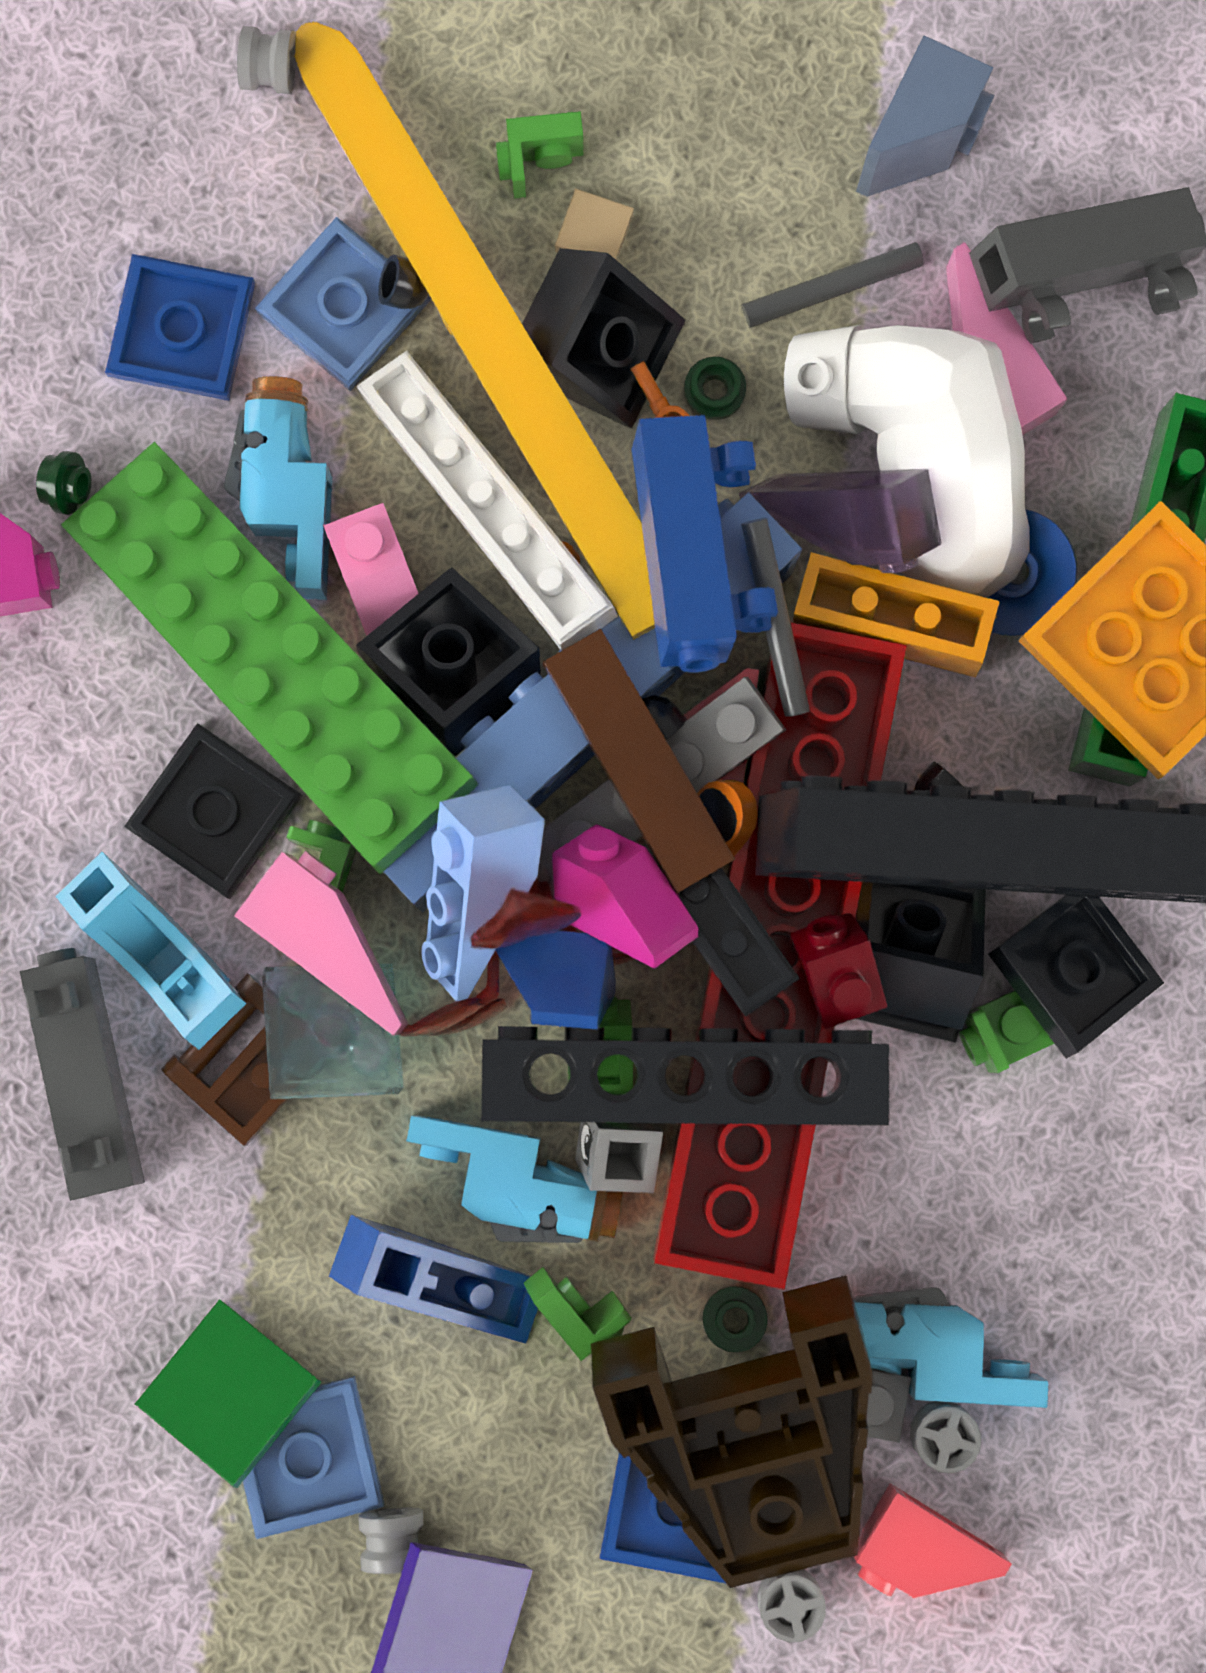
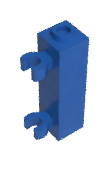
M705 415L639 419L632 446V456L660 667L680 666L682 671L692 673L708 671L716 668L720 663L727 662L737 638L736 630L747 633L771 630L770 617H777L778 614L774 588H754L738 594H731L715 484L723 487L749 485V470H755L756 467L753 443L750 441H734L710 448Z

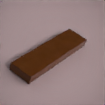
M600 628L543 661L542 664L674 891L679 893L735 860L602 629Z

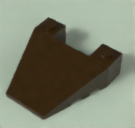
M847 1275L782 1292L789 1333L794 1349L672 1381L655 1327L591 1343L592 1388L611 1443L624 1459L629 1457L646 1477L649 1490L660 1503L665 1501L681 1520L685 1534L730 1588L858 1555L864 1486L862 1470L864 1449H867V1411L869 1393L872 1391L873 1372Z

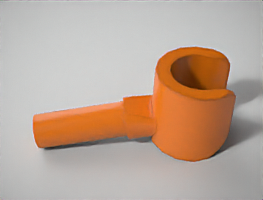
M644 361L630 368L648 399L655 418L689 416L683 408L669 404Z

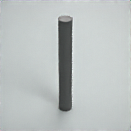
M917 242L741 304V308L747 324L751 328L919 268L924 265L923 255Z
M767 518L751 520L742 523L741 526L755 588H774L778 614L777 617H770L772 628L765 632L784 716H796L810 711L768 520Z

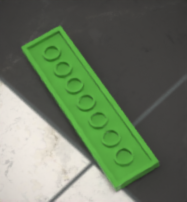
M155 441L61 524L379 874L385 871L438 822L439 803L441 801L466 796L479 785L465 767Z

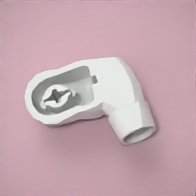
M861 325L794 336L788 347L784 370V393L787 412L791 422L797 427L859 434L867 427L878 433L876 451L880 473L889 494L892 550L903 575L988 598L1016 579L1029 554L1030 527L1025 511V450L1022 429L1013 400L1002 351L997 344L961 331L900 325L866 330Z

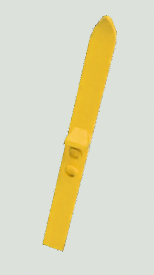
M315 21L301 25L296 31L295 60L306 88L437 307L444 325L450 335L454 336L632 639L635 640L655 628L641 521L358 50L338 30Z

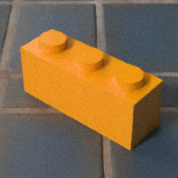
M811 552L796 603L793 623L907 645L904 659L976 678L985 658L1000 601Z

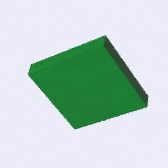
M219 1299L136 1401L135 1405L232 1487L238 1488L320 1385L321 1381Z

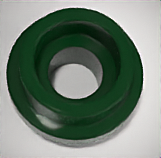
M707 357L698 361L690 368L684 382V396L689 407L697 415H705V418L710 420H720L733 415L741 407L746 395V380L743 372L734 362L723 357ZM712 379L720 380L725 384L727 392L722 398H709L703 391L704 384Z
M62 451L57 456H46L41 462L36 477L37 496L42 504L50 505L54 512L65 515L74 513L77 510L78 504H83L88 499L91 491V473L85 466V462L80 454Z
M728 1286L716 1291L708 1299L703 1310L702 1321L706 1335L714 1345L728 1352H743L754 1347L762 1339L767 1328L768 1317L765 1305L757 1294L745 1287ZM731 1308H741L747 1313V1324L740 1331H730L723 1324V1317Z

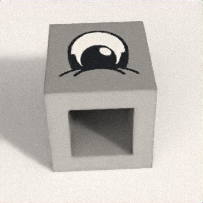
M580 1122L575 1160L589 1189L592 1191L654 1193L663 1135L659 1124Z

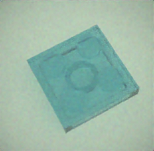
M393 963L379 964L396 997ZM265 967L262 973L270 1099L399 1094L404 1084L399 1034L393 1036L303 967Z

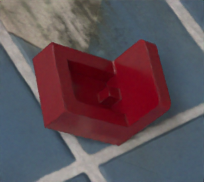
M851 913L840 916L827 915L817 918L806 928L795 931L790 935L793 947L803 962L816 1011L825 1029L888 1007L870 940Z

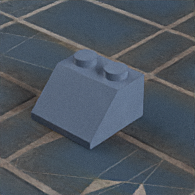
M923 35L869 146L856 192L868 197L948 170L957 151L968 156L995 95L985 91L994 67Z

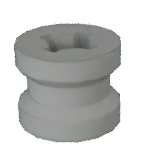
M242 27L237 51V77L240 90L255 91L260 85L272 86L277 93L292 94L296 69L295 31L280 29L275 35H266L258 27Z
M935 1401L928 1403L916 1413L911 1422L910 1438L914 1450L929 1467L938 1472L956 1473L965 1470L975 1461L980 1452L981 1434L978 1424L968 1412L953 1402ZM948 1419L945 1426L940 1427L938 1430L932 1429L945 1424V1420Z
M415 1507L374 1509L360 1513L358 1516L359 1530L366 1536V1549L360 1556L361 1571L373 1574L401 1573L410 1543H418V1531L424 1525L423 1509Z
M802 1569L761 1581L757 1599L760 1615L766 1629L777 1639L788 1643L802 1642L813 1637L822 1627L826 1615L825 1599L816 1579L807 1570ZM784 1594V1597L781 1599L780 1604L773 1606V1604L779 1602L780 1597Z

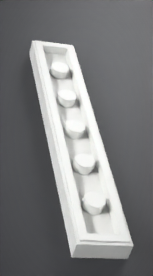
M407 350L356 386L372 411L561 651L600 628L602 629L618 617L611 602Z

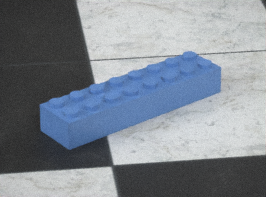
M749 492L735 505L728 498L719 503L718 509L731 594H738L755 588L741 524L760 518H767L781 583L783 584L793 574L802 548ZM619 615L602 628L604 635L642 699L652 695L660 696L685 673V671L680 669V666L660 667L655 628L633 640ZM538 672L529 676L513 691L509 699L514 704L501 718L495 722L490 716L485 717L461 740V743L466 748L456 759L479 784L468 795L510 785L536 809L595 755L550 676L547 675L543 678ZM438 822L383 871L422 913L428 908L426 900L427 891L432 887L434 866L432 836L437 831Z

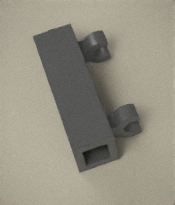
M1186 187L997 226L969 255L989 312L1021 305L1023 309V331L1029 343L1032 344L1054 338L1055 333L1053 329L1066 327L1071 324L1068 306L1063 298L1060 297L1068 294L1147 277L1149 281L1148 299L1153 312L1156 315L1177 311L1181 308L1179 301L1191 299L1198 295L1197 285L1192 273L1183 266L1206 248V233L1203 218L1199 211H1197L1190 188Z
M75 948L61 949L38 955L37 962L39 967L19 972L69 1199L72 1201L145 1183L96 960L86 956L77 957Z

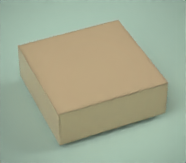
M575 188L555 244V252H558L560 248L606 252L618 260L634 215V208Z

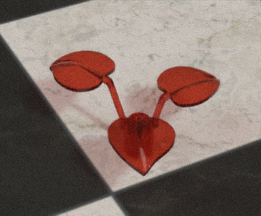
M537 876L528 893L514 888L510 889L498 912L470 937V944L473 949L490 950L509 947L523 942L529 937L546 935L558 930L578 932L571 924L579 920L583 914L579 906L555 900L551 894L548 881L540 882ZM612 947L614 966L635 960V958ZM497 952L493 953L487 964L486 987L477 996L445 1005L416 1023L408 1024L399 1035L401 1037L455 1034L483 1024L507 1008L506 1000L498 998L499 956Z

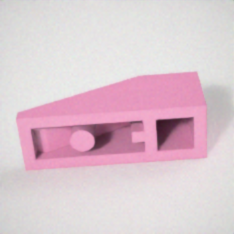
M964 242L954 248L946 266L953 331H961L994 342L1000 348L1023 436L1057 415L1068 398L1034 346L1027 340L1024 331L1009 308L989 312L969 255L971 250Z
M384 503L323 525L366 636L419 594Z
M307 851L302 854L299 860L291 854L281 852L234 916L393 1036L401 1034L408 1025V1021L344 893L330 884L337 873Z

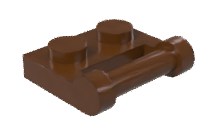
M249 973L235 986V989L246 1005L200 1050L191 1044L181 1057L174 1054L161 1068L162 1072L243 1146H247L333 1050L330 1045ZM258 1009L270 1021L210 1086L199 1074Z

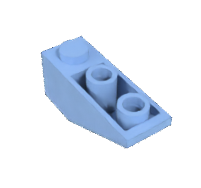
M510 785L439 803L437 831L432 836V851L434 855L432 887L428 889L426 897L429 911L427 940L422 945L421 954L428 975L432 979H437L456 1002L469 998L538 876L545 819Z

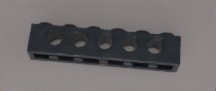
M498 1026V1040L482 1039L481 1121L889 1126V1044H872V1030H832V1043H805V1030L765 1029V1042H738V1029L699 1028L698 1042L671 1041V1028H631V1041H605L604 1027H598V1029L565 1027L564 1040H538V1027ZM547 1054H556L562 1057L570 1069V1080L567 1086L555 1094L540 1091L532 1080L531 1073L534 1063L540 1057ZM682 1055L696 1059L703 1069L704 1076L701 1086L697 1091L689 1095L674 1093L668 1087L665 1080V1071L668 1064L674 1058ZM609 1056H626L636 1066V1083L631 1090L624 1094H611L604 1090L599 1083V1066ZM748 1056L761 1059L767 1065L770 1073L769 1083L765 1090L754 1096L742 1094L733 1082V1071L736 1064ZM815 1057H821L829 1061L836 1073V1081L831 1091L819 1097L810 1095L803 1088L800 1078L801 1070L805 1063Z

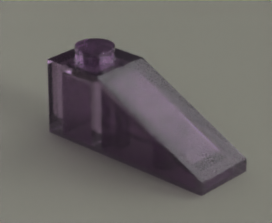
M928 469L777 474L739 492L740 499L749 492L781 527L851 565H879L880 572L882 573L902 572L916 567L919 564L918 557L942 545Z

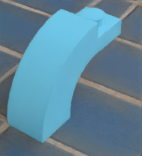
M101 852L55 896L82 931L102 946L134 977L157 1003L180 1034L198 1050L246 1005L245 1001L229 984L231 980L211 957L136 881L104 852Z

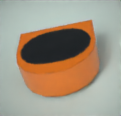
M736 780L709 782L697 794L731 853L735 856L751 837L756 827L758 817L756 800L751 790L742 782Z

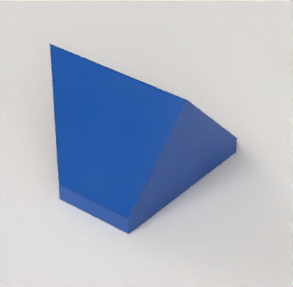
M508 927L495 951L531 1010V1024L598 1029L616 993L612 946L587 933Z

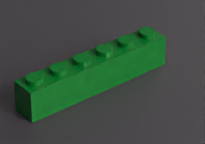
M1176 392L1158 413L1129 531L1162 501L1205 543L1206 400ZM1084 707L1068 771L1127 787L1146 778L1148 769Z

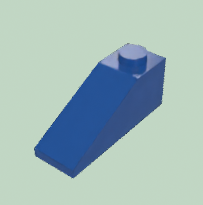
M352 1214L350 1215L329 1274L330 1278L358 1296L525 1344L538 1311L523 1284L531 1277L530 1275L413 1233Z

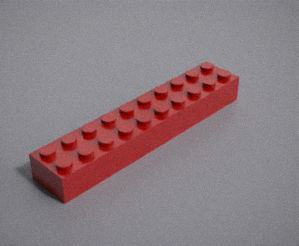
M790 622L810 711L796 716H784L770 654L762 697L787 730L750 757L745 785L751 790L756 800L757 810L759 796L781 791V782L801 781L803 776L842 778V790H844L845 786H866L867 781H881L907 645ZM757 817L756 827L751 837L734 856L735 860L729 863L727 876L800 980L745 1017L709 966L695 1042H698L699 1028L738 1029V1042H765V1029L805 1030V1043H832V1030H834L835 1026L825 1029L818 1017L803 962L793 947L790 935L795 931L806 928L813 920L823 916H840L851 913L855 918L862 882L755 876ZM748 1056L736 1064L733 1071V1082L742 1094L746 1096L760 1094L769 1083V1069L761 1059ZM815 1057L810 1059L801 1070L800 1078L803 1088L815 1097L822 1096L828 1061L824 1058ZM691 1058L684 1095L697 1091L703 1082V1069L694 1058ZM679 1123L653 1253L654 1263L785 1290L816 1125Z

